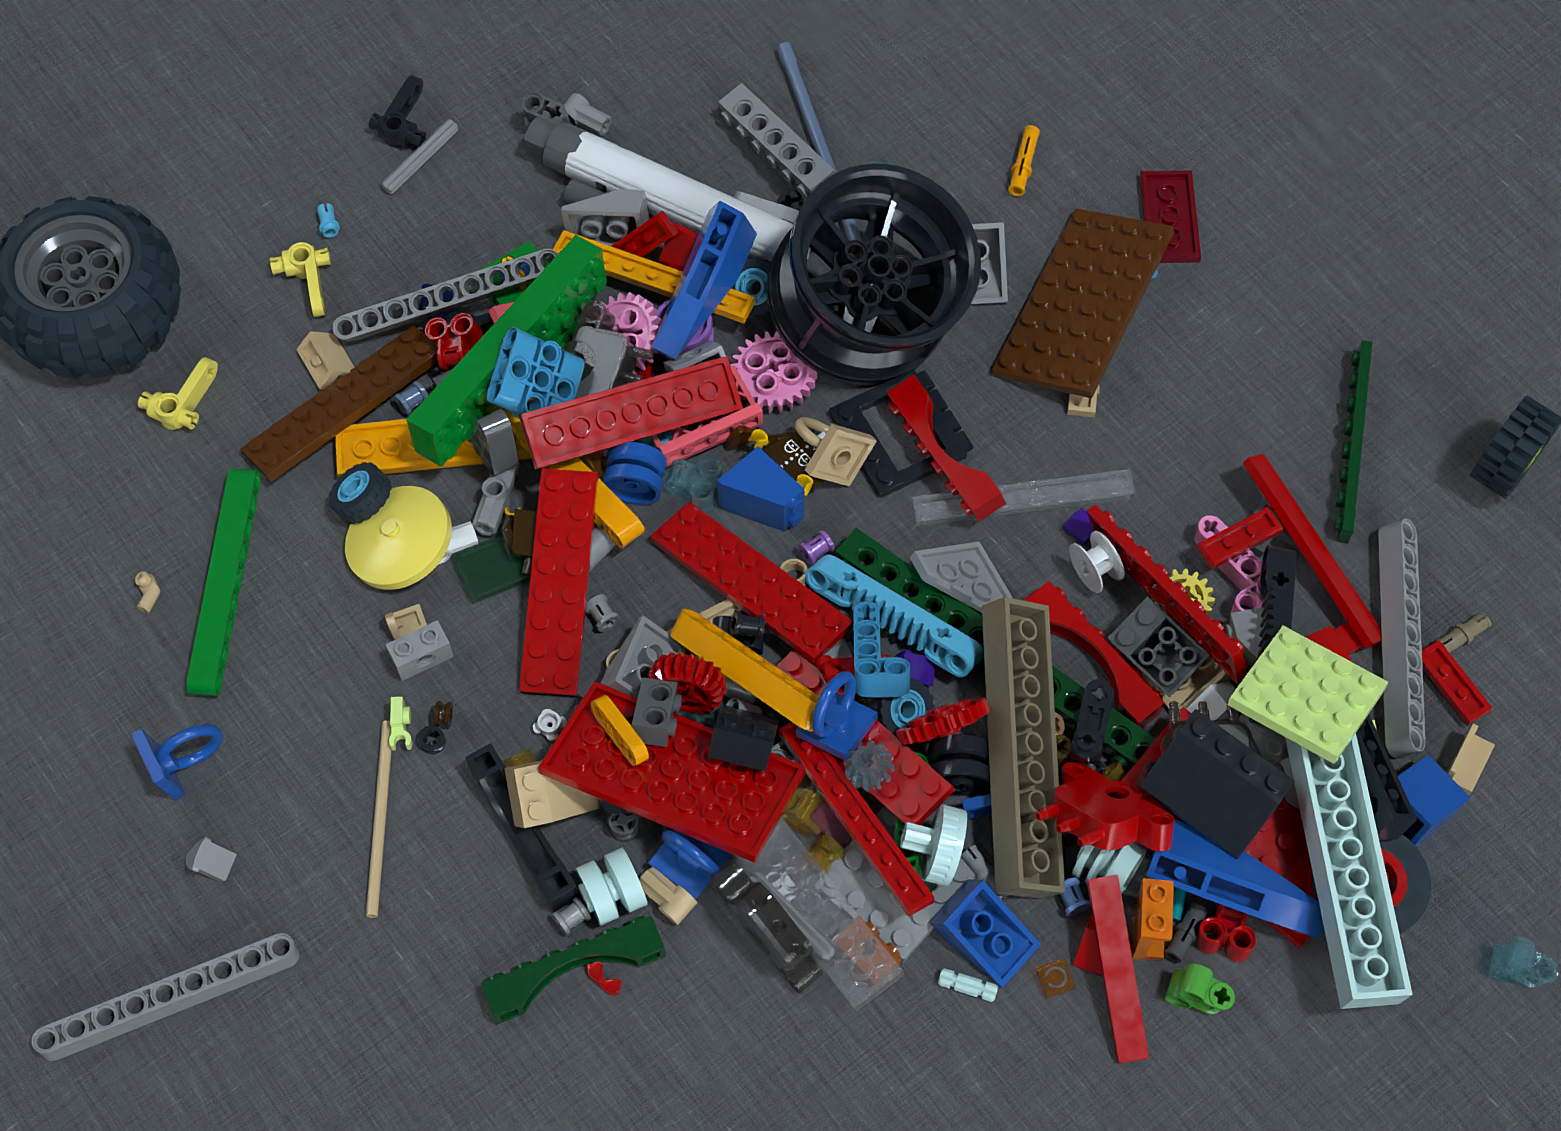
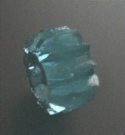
M870 739L867 745L864 746L858 742L857 747L859 749L856 751L848 749V754L851 758L844 760V765L847 768L845 775L848 780H852L851 783L855 788L862 786L865 791L869 792L871 787L875 785L877 789L881 790L880 782H890L891 778L888 773L895 772V766L891 763L894 757L882 743L876 745Z

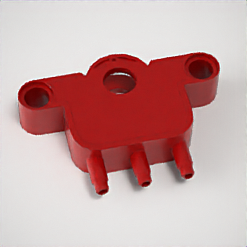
M1068 762L1062 766L1061 785L1054 791L1053 804L1041 808L1035 813V817L1039 821L1052 817L1053 821L1057 824V832H1071L1079 837L1077 842L1080 846L1092 845L1098 849L1115 850L1136 841L1154 851H1166L1172 846L1174 816L1151 802L1142 799V792L1135 785L1118 780L1108 781L1109 779L1106 776L1079 762ZM1110 792H1120L1128 797L1116 799L1107 794Z

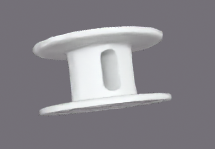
M1094 531L1090 536L1092 549L1085 551L1080 545L1074 543L1069 546V555L1073 567L1083 583L1091 591L1100 593L1103 589L1101 575L1108 573L1112 578L1119 581L1124 579L1125 572L1121 558L1109 539L1101 532Z

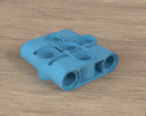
M511 327L505 334L487 391V400L512 412L518 419H520V414L573 400L576 397L584 370V360L561 349L555 341H544L517 327Z

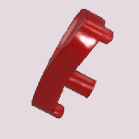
M596 961L592 964H587L588 976L602 990L611 996L620 994L622 988L620 979L605 980L603 978L604 971L601 962Z

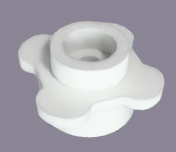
M545 709L538 717V721L533 724V731L536 734H543L547 737L548 741H556L558 733L565 727L567 720L551 709ZM548 723H552V727H548Z

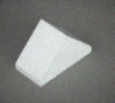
M1230 681L1212 684L1187 710L1192 713L1197 709L1213 722L1219 724L1237 712L1236 709L1227 705L1229 698L1236 689Z

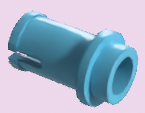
M326 203V212L324 204H321L317 207L320 220L319 231L327 238L334 237L340 229L339 223L335 220L334 208L331 204Z

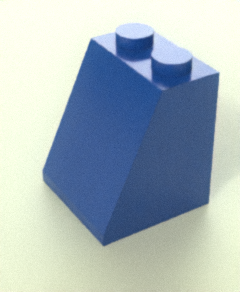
M759 447L755 448L717 480L719 507L722 510L784 532L791 526H797L804 518V488Z
M1429 755L1398 776L1417 818L1402 835L1407 837L1416 847L1419 846L1456 815L1471 798Z

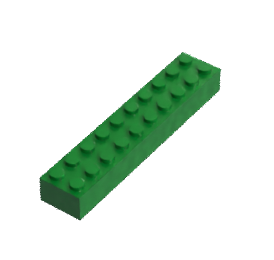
M575 235L406 419L416 453L440 467L448 459L454 457L461 444L472 437L476 429L475 421L491 414L492 410L496 407L495 404L488 402L487 391L507 331L511 327H517L544 341L556 342L558 336L572 325L575 317L582 310H585L592 298L606 286L607 279L602 248Z

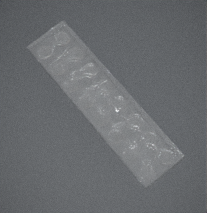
M782 817L756 863L736 856L751 876L756 872H760L834 947L836 951L834 956L828 961H823L800 938L856 1012L905 975L894 958Z

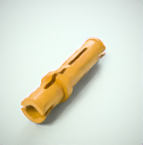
M1028 125L1024 127L1017 160L1011 169L1012 179L1008 192L1013 196L1024 195L1027 179L1032 173L1031 163L1040 130L1036 126Z

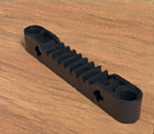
M1268 545L1265 548L1259 588L1260 596L1264 600L1262 603L1264 609L1261 613L1263 619L1260 623L1262 630L1259 633L1261 640L1258 646L1261 648L1258 652V657L1262 655L1282 626L1289 629L1292 627L1297 552L1295 550ZM1249 717L1250 723L1263 725Z

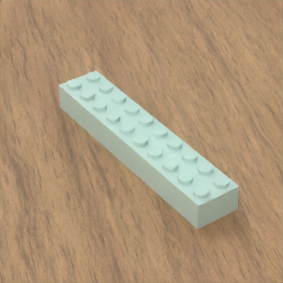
M1356 733L1335 764L1285 737L1340 1008L1400 1004L1413 994Z

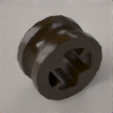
M437 701L434 710V725L440 726V724H445L446 727H450L453 718V703L447 702V704H442V701Z

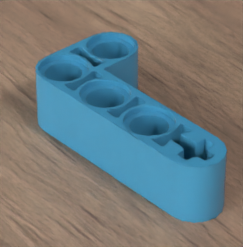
M860 602L854 607V677L856 679V693L862 697H901L910 691V663L906 659L898 657L881 658L879 607L873 602Z

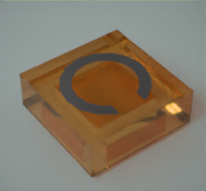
M1065 959L1036 968V974L1047 999L1076 988Z

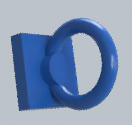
M847 671L838 673L823 689L813 713L812 728L814 732L801 727L796 729L797 737L844 761L849 759L878 719L876 711L854 701L856 679L852 673ZM845 684L843 695L837 693V690Z
M202 724L179 731L168 738L162 745L142 729L132 734V738L154 784L174 800H177L184 796L185 792L176 776L175 770L191 767L210 757L222 744L223 733L215 725ZM200 736H211L210 741L204 747L190 755L176 758L172 752L177 746L190 739Z
M665 830L662 833L664 844L648 865L662 873L674 885L681 886L696 900L711 879H718L720 877V868L731 853L679 831Z

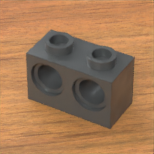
M642 678L632 728L644 744L667 747L669 736H675L677 718H673L674 712H680L682 695L677 694V682Z

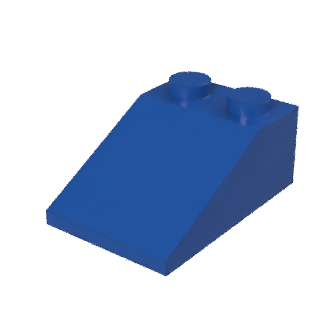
M968 879L930 921L931 925L952 947L1000 988L1006 985L1041 945L983 880Z

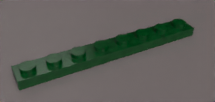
M1365 340L1361 341L1358 350H1353L1351 357V366H1355L1354 373L1351 372L1348 388L1353 390L1352 396H1348L1346 412H1350V419H1346L1343 435L1348 436L1347 443H1343L1341 459H1345V467L1341 466L1339 483H1343L1342 491L1339 490L1337 495L1336 507H1340V515L1336 514L1333 528L1334 531H1338L1337 542L1346 544L1349 543L1354 532L1373 343Z

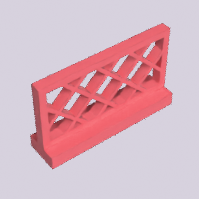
M732 366L731 370L737 390L740 389L741 391H738L740 399L746 400L749 406L731 412L729 415L724 414L718 420L707 419L700 421L698 428L693 431L682 429L683 427L669 430L668 432L675 433L674 437L664 444L660 442L659 434L650 436L656 449L661 451L667 458L666 467L725 442L737 426L741 425L754 429L763 425V410L759 403L754 401L735 366Z

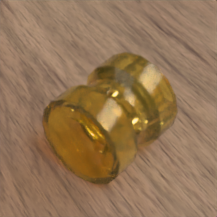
M823 834L817 840L816 847L809 849L803 855V858L818 874L821 875L823 873L826 875L831 870V864L834 861H839L845 852L832 837Z

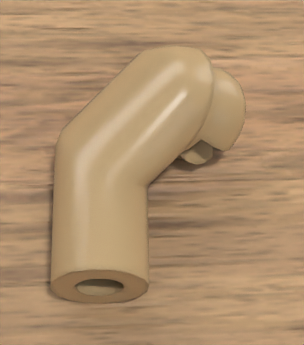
M142 571L135 577V582L139 585L143 594L137 609L149 614L160 595V588L152 574Z

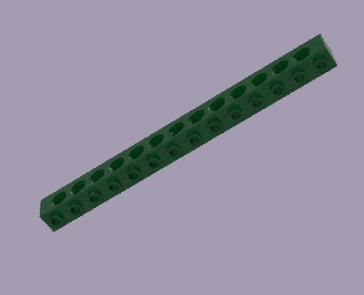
M855 528L835 551V557L925 611L928 608L938 609V613L930 614L949 625H961L962 628L957 630L974 640H982L984 642L982 615L956 598L924 582L915 568L858 528ZM867 560L870 561L872 564L866 566L862 565L860 562ZM885 576H891L894 578V580L885 581L882 578ZM914 592L917 596L907 597L905 593ZM984 658L976 666L981 671H985ZM1052 665L1055 712L1063 718L1065 730L1074 736L1085 688ZM1095 696V701L1100 702L1101 699ZM1073 705L1078 710L1071 712L1068 711L1064 706ZM1111 708L1102 753L1111 759L1115 767L1129 772L1138 761L1135 756L1143 755L1156 738L1114 708ZM1120 738L1125 744L1116 745L1111 739Z

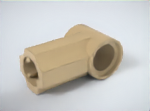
M654 867L646 870L640 877L639 881L644 894L658 905L659 910L676 925L698 904L685 889L679 885H674Z

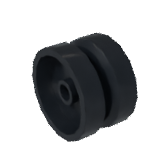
M955 734L935 738L929 742L928 762L931 764L930 767L955 789L950 796L978 795L991 789L990 767L988 766L990 765L988 740L972 735Z

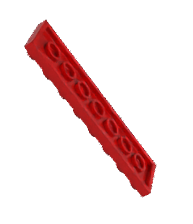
M725 356L519 415L534 467L539 469L743 409L728 357Z
M542 468L519 689L521 693L578 696L599 478L598 472Z
M689 501L650 536L653 544L748 615L753 617L763 615L765 627L814 664H816L819 657L825 655L853 628V621Z
M1096 504L1089 508L1087 514L1092 532H1101L1109 539L1121 558L1124 570L1239 685L1247 675L1245 668L1247 663L1243 658L1242 652L1244 648L1235 637L1230 639L1224 633L1225 629L1222 624L1215 618L1211 620L1206 615L1203 605L1198 600L1192 601L1187 596L1188 593L1184 586L1178 581L1174 583L1169 578V573L1160 563L1156 565L1151 560V556L1146 548L1142 545L1138 547L1133 542L1131 534L1125 528L1120 529L1116 525L1113 516L1107 510L1103 512Z
M795 649L776 666L818 696L821 695L827 685L823 678L824 673H821L813 663ZM839 688L837 693L843 695L844 691ZM878 720L847 761L832 754L839 766L904 825L907 822L921 825L955 791L949 782L909 747L901 745L899 739Z

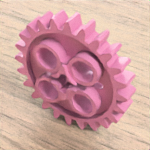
M631 292L627 296L619 293L617 300L609 296V304L606 305L601 301V310H592L595 318L586 320L591 324L590 328L593 331L620 337L625 343V352L618 376L623 379H627L628 373L636 376V368L638 367L643 371L646 370L645 361L653 363L650 355L658 352L651 349V345L659 329L658 325L662 322V319L657 316L659 310L653 307V303L640 295L635 296ZM586 344L587 347L583 349L588 355L586 361L592 364V368H594L595 353L593 348Z
M766 331L765 338L763 339L755 334L754 343L746 339V348L738 346V355L732 356L733 364H730V367L735 366L754 401L759 403L761 409L763 406H767L768 412L771 413L773 407L777 406L779 412H782L783 405H787L792 410L793 401L802 404V395L810 397V389L815 388L817 372L792 353L777 331L774 337H770L768 331ZM777 355H784L785 357L778 358V357H776V356H777ZM752 365H760V367H757V368H754V367H751V366H752ZM788 376H795L796 378H794V379H789V378H787V377H788ZM763 386H771L772 388L764 389V388H762V387H763Z

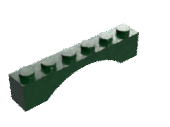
M639 916L630 920L627 926L619 929L616 927L606 929L600 933L599 937L592 940L581 939L572 944V948L562 952L554 950L545 954L544 959L534 963L527 961L517 965L515 970L509 973L493 974L481 985L495 1022L498 1025L525 1014L533 1000L547 985L573 969L586 966L588 963L592 964L596 961L626 964L640 968L666 957V952L652 916L647 918Z

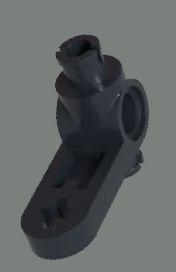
M410 75L385 114L380 116L374 113L369 120V128L378 131V136L385 139V142L391 147L404 146L408 148L412 144L419 147L426 140V132L417 130L416 123L406 120L422 93L423 80L419 77Z
M1096 679L1089 682L1086 686L1077 728L1072 740L1070 760L1087 766H1099L1113 704L1114 690L1111 684L1105 680ZM1098 688H1103V693L1108 695L1107 698L1102 697L1100 702L1095 701V696L1091 695V692H1097Z

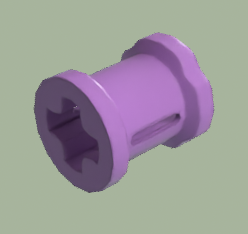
M822 530L806 544L802 542L798 545L802 557L811 566L827 552L832 553L835 551L831 538Z

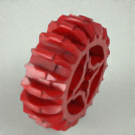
M669 652L668 656L661 655L659 659L655 660L648 675L650 679L677 682V694L682 695L680 710L682 713L686 711L692 715L695 712L705 714L706 711L713 712L715 708L720 706L727 689L726 675L721 673V668L713 666L712 661H705L703 656L698 658L693 654L685 655L683 652H680L678 655L673 652Z

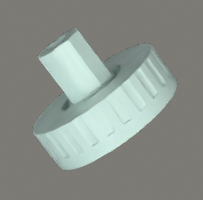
M941 804L936 811L930 828L908 822L905 824L900 848L924 854L922 864V879L924 881L943 886H949L952 882L965 840L967 827L966 810Z

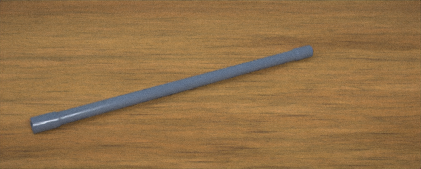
M783 42L777 46V52L787 72L815 151L837 173L797 66V59L789 42ZM855 219L842 220L841 222L848 240L861 241L862 238Z

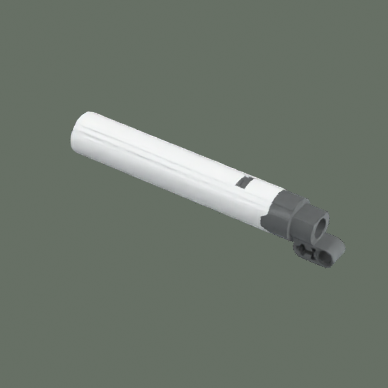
M529 92L522 97L521 107L527 120L531 123L526 131L524 141L529 152L542 157L543 165L571 179H576L605 193L616 190L645 191L648 214L655 216L663 210L672 224L675 222L697 234L700 233L708 211L716 203L722 201L744 213L757 233L747 259L760 258L771 261L781 241L793 227V224L570 124V119L564 105L537 92ZM534 106H539L536 110H530Z

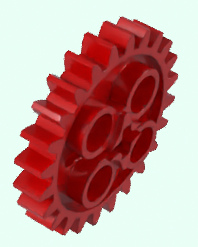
M986 698L971 701L970 699H965L952 705L946 704L928 710L926 715L909 721V724L896 730L901 745L914 742L917 744L923 743L933 738L946 737L961 731V727L976 722L977 719L987 715L990 709Z

